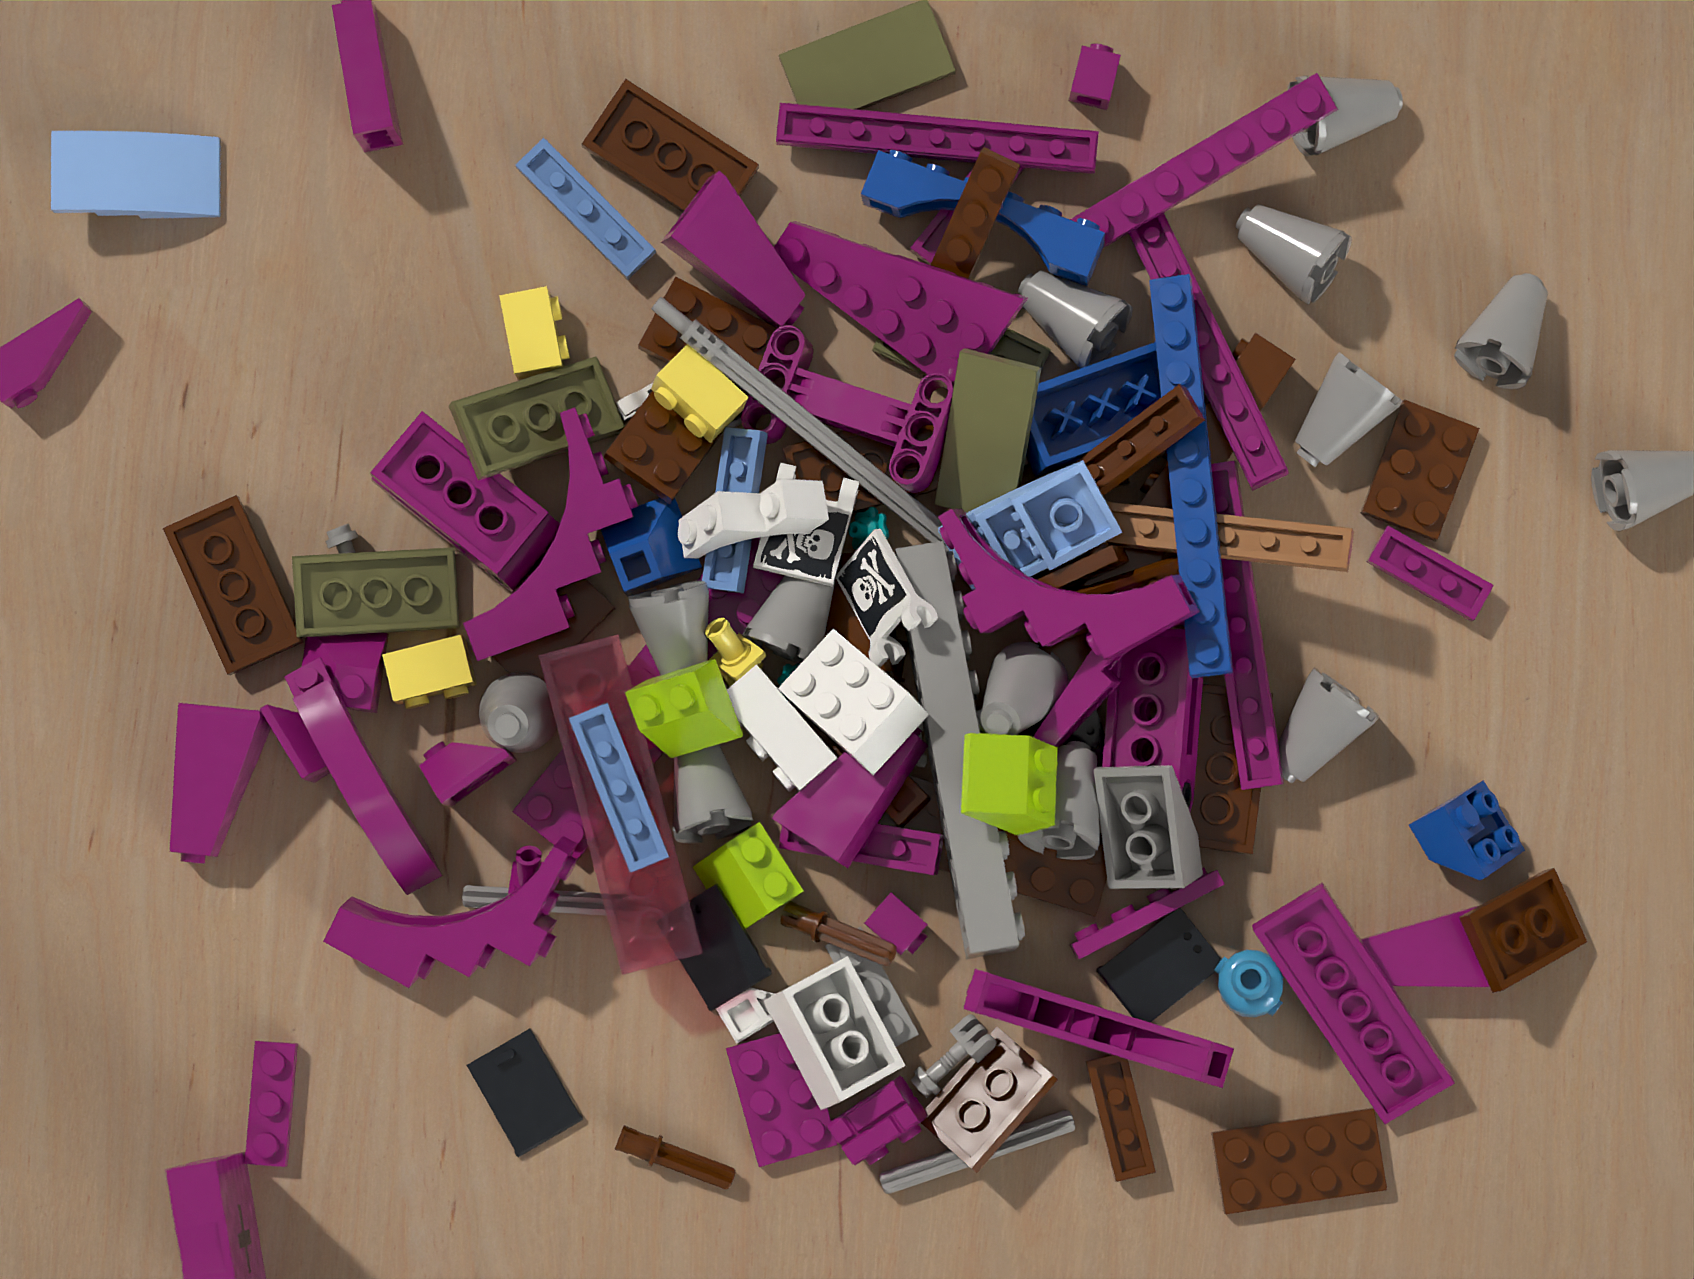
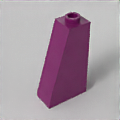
M341 0V3L332 5L353 135L364 153L403 145L376 7L372 0Z
M917 727L874 775L845 751L776 811L772 819L848 869L904 784V781L927 749L928 745L918 737L922 730Z
M1478 906L1361 938L1392 986L1490 987L1459 919L1460 916Z

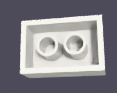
M834 629L829 632L778 688L799 711L872 775L881 768L929 715L904 688Z
M757 664L727 689L740 727L743 726L750 734V737L746 740L747 744L762 761L769 757L774 762L777 768L772 772L788 792L794 788L801 791L837 759Z
M848 956L764 1000L820 1110L845 1100L905 1066Z

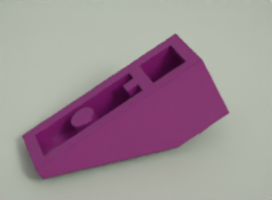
M80 298L76 299L0 347L1 403L11 409L15 406L22 408L38 398L37 392L46 387L92 313L90 307Z

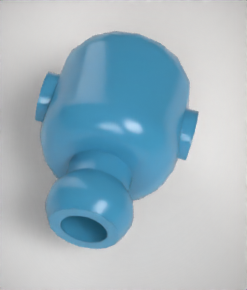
M1244 950L1235 953L1229 959L1224 956L1214 969L1219 974L1218 990L1221 999L1230 1011L1242 1017L1255 1018L1267 1013L1273 1016L1283 1002L1279 999L1283 993L1284 978L1269 954L1260 950Z

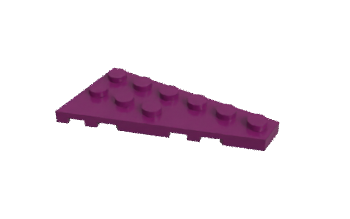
M797 221L788 224L774 246V249L792 273L927 375L942 373L953 384L955 383L959 352L966 348L990 355L1028 299V297L994 288L995 286L975 282L922 262L878 250L876 247L867 244H859L841 238L839 235Z

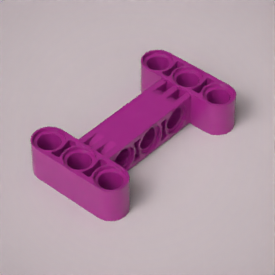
M785 325L776 329L770 337L758 371L772 382L777 378L785 377V385L782 390L823 424L895 447L889 464L890 475L908 492L918 493L925 490L932 482L944 450L954 384L942 373L928 374L920 381L913 401L909 404L808 371L814 353L813 345L809 339L794 326ZM799 340L800 343L797 351L791 355H784L786 345L790 341ZM941 387L948 388V394L942 402L931 403V395L936 389ZM748 395L749 398L741 416L742 426L745 429L756 430L758 419L763 415L769 414L771 415L769 426L760 431L768 433L766 444L776 443L782 438L787 425L752 396ZM926 425H933L934 431L932 436L928 440L917 441L919 429ZM911 463H919L918 474L911 479H903L905 467Z

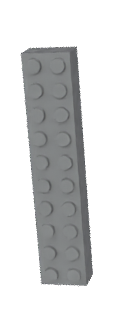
M944 540L895 549V556L916 594L930 603L938 615V619L928 628H925L921 621L914 630L908 631L905 628L907 642H909L908 647L918 701L929 714L922 723L926 744L928 745L927 750L966 960L1015 951L1019 946V940L1025 937L1021 912L1013 913L1011 900H1015L1017 888L1013 871L1006 872L1004 860L1010 855L1006 832H998L997 827L961 813L964 735L969 733L987 734L981 723L982 710L976 711L974 700H977V694H979L976 671H968L966 662L970 660L969 654H972L968 630L961 631L959 625L964 614V605L961 591H953L952 582H955V575H957L953 551L946 552Z

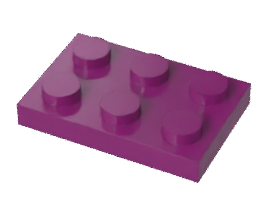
M780 1033L726 1048L759 1167L838 1145L828 1129L827 1124L831 1122L828 1108L820 1110Z

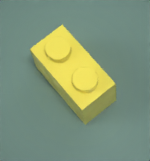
M547 286L499 295L513 370L517 379L522 380L564 367L563 360L570 359L566 335L558 336L556 321L563 320L558 296L551 297Z
M688 344L656 375L651 387L656 400L664 408L675 410L684 419V424L691 433L697 437L703 436L710 443L743 411L749 398L721 371Z
M462 635L382 654L393 702L398 705L404 703L406 709L429 704L428 697L443 693L445 699L469 694L467 687L477 685L466 638Z

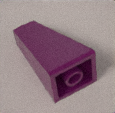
M720 171L716 172L706 180L661 243L768 324L776 328L783 326L785 323L792 326L804 310V307L799 303L805 297V293L727 177Z
M178 703L169 852L181 853L180 861L205 864L206 856L218 857L271 730L261 711Z

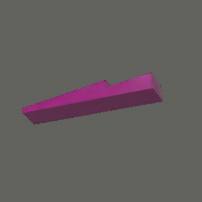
M1091 650L1033 738L1055 746L1057 749L1062 746L1122 682L1111 669L1127 652L1114 659L1104 660L1102 654L1097 656Z

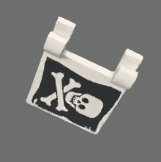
M780 463L776 482L780 479L795 480L796 466ZM843 478L838 501L826 500L829 520L810 533L761 537L753 568L833 587L849 523L858 496L859 481Z
M881 529L873 530L836 575L840 587L870 640L869 658L878 667H881L888 658L892 665L898 664L905 656L903 646L889 636L901 621L905 628L910 631L914 630L921 621L923 626L928 628L938 619L934 607L916 594Z

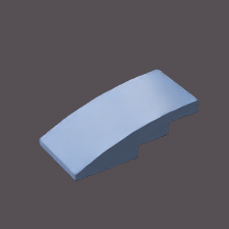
M51 131V210L54 213H96L98 216L138 215L141 219L221 217L220 138L132 131Z
M1083 460L1014 489L966 513L980 536L1004 560L1030 577L1046 568L1052 570L1122 533V529ZM943 525L940 526V527H938V532H939V534H940V528L943 527ZM947 546L949 551H953L957 565L962 563L955 548L951 550ZM974 585L970 586L972 591L976 589Z

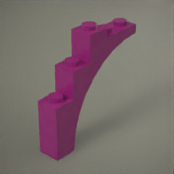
M575 407L560 413L568 442L570 479L566 508L556 537L540 565L518 590L493 609L463 623L477 661L571 627L568 619L575 617L567 593L560 596L557 588L602 572L600 564L607 560L599 539L591 541L589 533L634 517L631 509L638 507L630 484L622 486L620 479L604 484L602 476L609 474L601 451L594 454L592 452L588 438L595 436L588 415L587 413L579 415Z
M950 509L938 516L943 525L940 528V534L944 542L951 550L955 548L962 562L958 565L961 575L968 585H974L976 588L962 597L967 606L963 608V611L971 627L975 630L979 629L980 633H992L1025 614L1028 619L1024 621V624L1033 641L1036 643L1040 641L1042 646H1053L1087 627L1089 633L1086 634V638L1091 649L1097 656L1102 654L1104 660L1124 654L1200 612L1181 575H1171L1143 588L1115 594H1084L1059 589L1026 575L1004 560L980 536L963 509Z
M563 836L553 846L539 870L525 884L504 898L473 911L445 916L408 915L381 909L351 896L339 908L323 942L407 988H410L419 977L425 980L436 960L470 977L479 966L483 969L487 967L496 949L531 966L539 955L546 958L557 936L551 934L557 920L548 915L560 896L559 893L554 891L559 880L566 881L575 867L577 859L572 857V854L578 843Z
M977 969L974 970L972 980L967 988V997L963 1009L1220 1088H1223L1234 1048Z

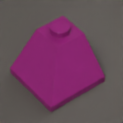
M368 633L306 637L302 666L321 657L333 678L346 708L377 713L384 670L382 654H386L389 634Z
M267 704L260 708L302 779L315 783L330 774L298 712Z
M442 741L423 754L426 761L421 763L419 767L440 802L452 807L515 763L517 759L512 753L502 748L451 742L446 746Z

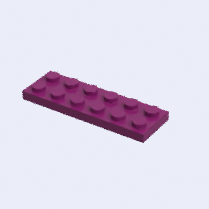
M1323 882L1252 925L1254 933L1384 1124L1455 1084L1452 1074Z

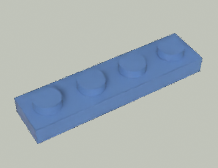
M542 138L515 165L517 170L627 280L656 253L655 248L545 138Z
M725 427L715 493L717 491L759 493L768 433L760 430ZM752 539L726 545L706 554L702 581L707 583L708 589L744 593Z
M605 703L569 718L630 873L669 858L609 704Z

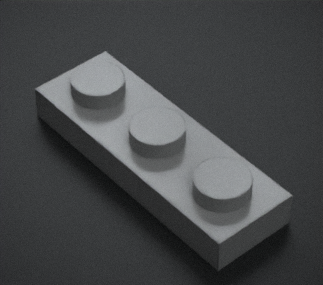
M827 944L825 946L834 963L847 956L849 957L895 1047L919 1035L882 965L834 945Z

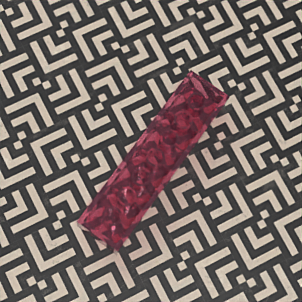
M617 634L539 655L622 975L704 953L648 739L639 731L625 694L626 691L634 686L621 637ZM605 703L609 704L669 855V858L632 873L629 871L569 720L573 716Z

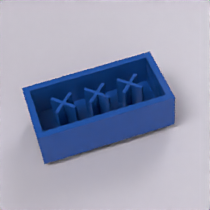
M1156 342L1038 384L1026 454L1035 477L1075 463L1161 398Z

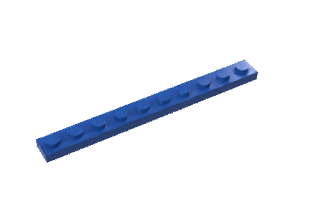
M1190 274L1149 280L1161 397L1181 384L1188 389L1205 421L1167 448L1179 575H1181L1200 611L1184 620L1189 674L1191 678L1233 673L1192 278Z

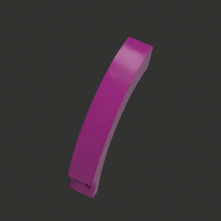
M321 657L284 676L294 696L292 699L329 772L368 839L405 894L409 895L443 876L428 844L409 819L372 757Z

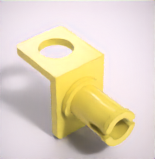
M718 618L706 627L705 635L718 650L709 660H716L721 676L729 687L756 664L762 669L763 663L761 661L766 657V653L749 639L743 637L742 634L738 633L736 635L725 618Z

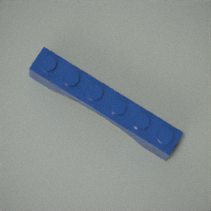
M878 150L862 189L861 198L863 205L900 219L920 212L955 210L969 177H965L964 181L949 176L950 172L941 166L927 164L924 167L913 163L912 158L902 152L890 150L888 154ZM1008 192L996 221L1009 227L1025 239L1041 257L1051 274L1088 287L1105 244V232L1100 231V226L1083 218H1078L1077 222L1061 217V211L1048 205L1042 204L1039 208L1025 204L1024 198L1015 193Z

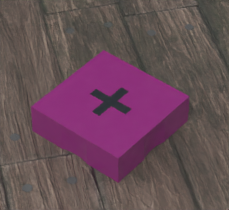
M245 1152L186 1163V1165L165 1169L180 1251L183 1279H266L248 1165L244 1164Z

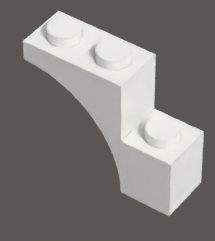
M780 479L761 493L717 491L678 520V538L682 543L684 558L698 559L726 545L758 537L810 533L829 520L823 481Z

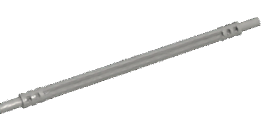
M663 297L657 300L651 310L682 334L680 339L852 479L859 481L863 488L931 543L943 541L938 532V527L942 526L939 517L696 319L692 322ZM945 544V550H946V552H947V551H949V549L947 548V546H946V544Z

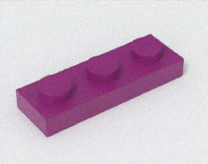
M1390 526L1385 527L1366 561L1471 622L1477 617L1494 586Z
M255 1041L244 1164L288 1166L298 1043Z

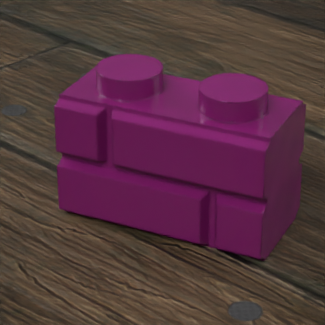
M899 1075L833 1119L827 1125L854 1166L863 1160H866L870 1166L889 1153L886 1145L896 1138L903 1144L920 1133L922 1129L919 1123L927 1117V1113L918 1099L914 1097L904 1078Z

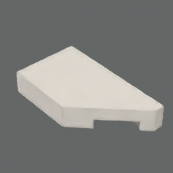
M749 988L716 1008L736 1044L774 1022L764 1000L775 995V993Z

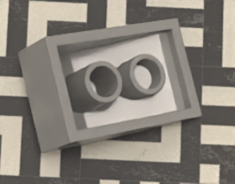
M1172 765L1096 767L1093 769L1109 889L1185 888L1203 875L1198 834Z

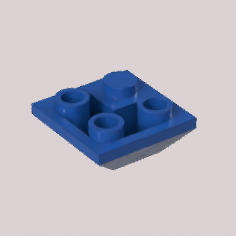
M658 498L631 509L634 517L601 529L613 565L627 597L702 568L699 558H684L682 543L678 538V520L682 518V514L675 498L671 504Z
M1484 780L1409 824L1430 861L1477 880L1486 878L1525 851L1519 840L1518 833L1510 826L1499 807L1496 796L1489 790Z

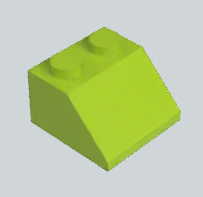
M715 659L647 679L625 692L639 731L670 758L744 736Z
M982 733L965 734L961 813L1015 835H1022L1055 826L1057 747L1031 736Z
M760 822L725 843L693 866L706 889L718 883L745 929L804 893V890Z

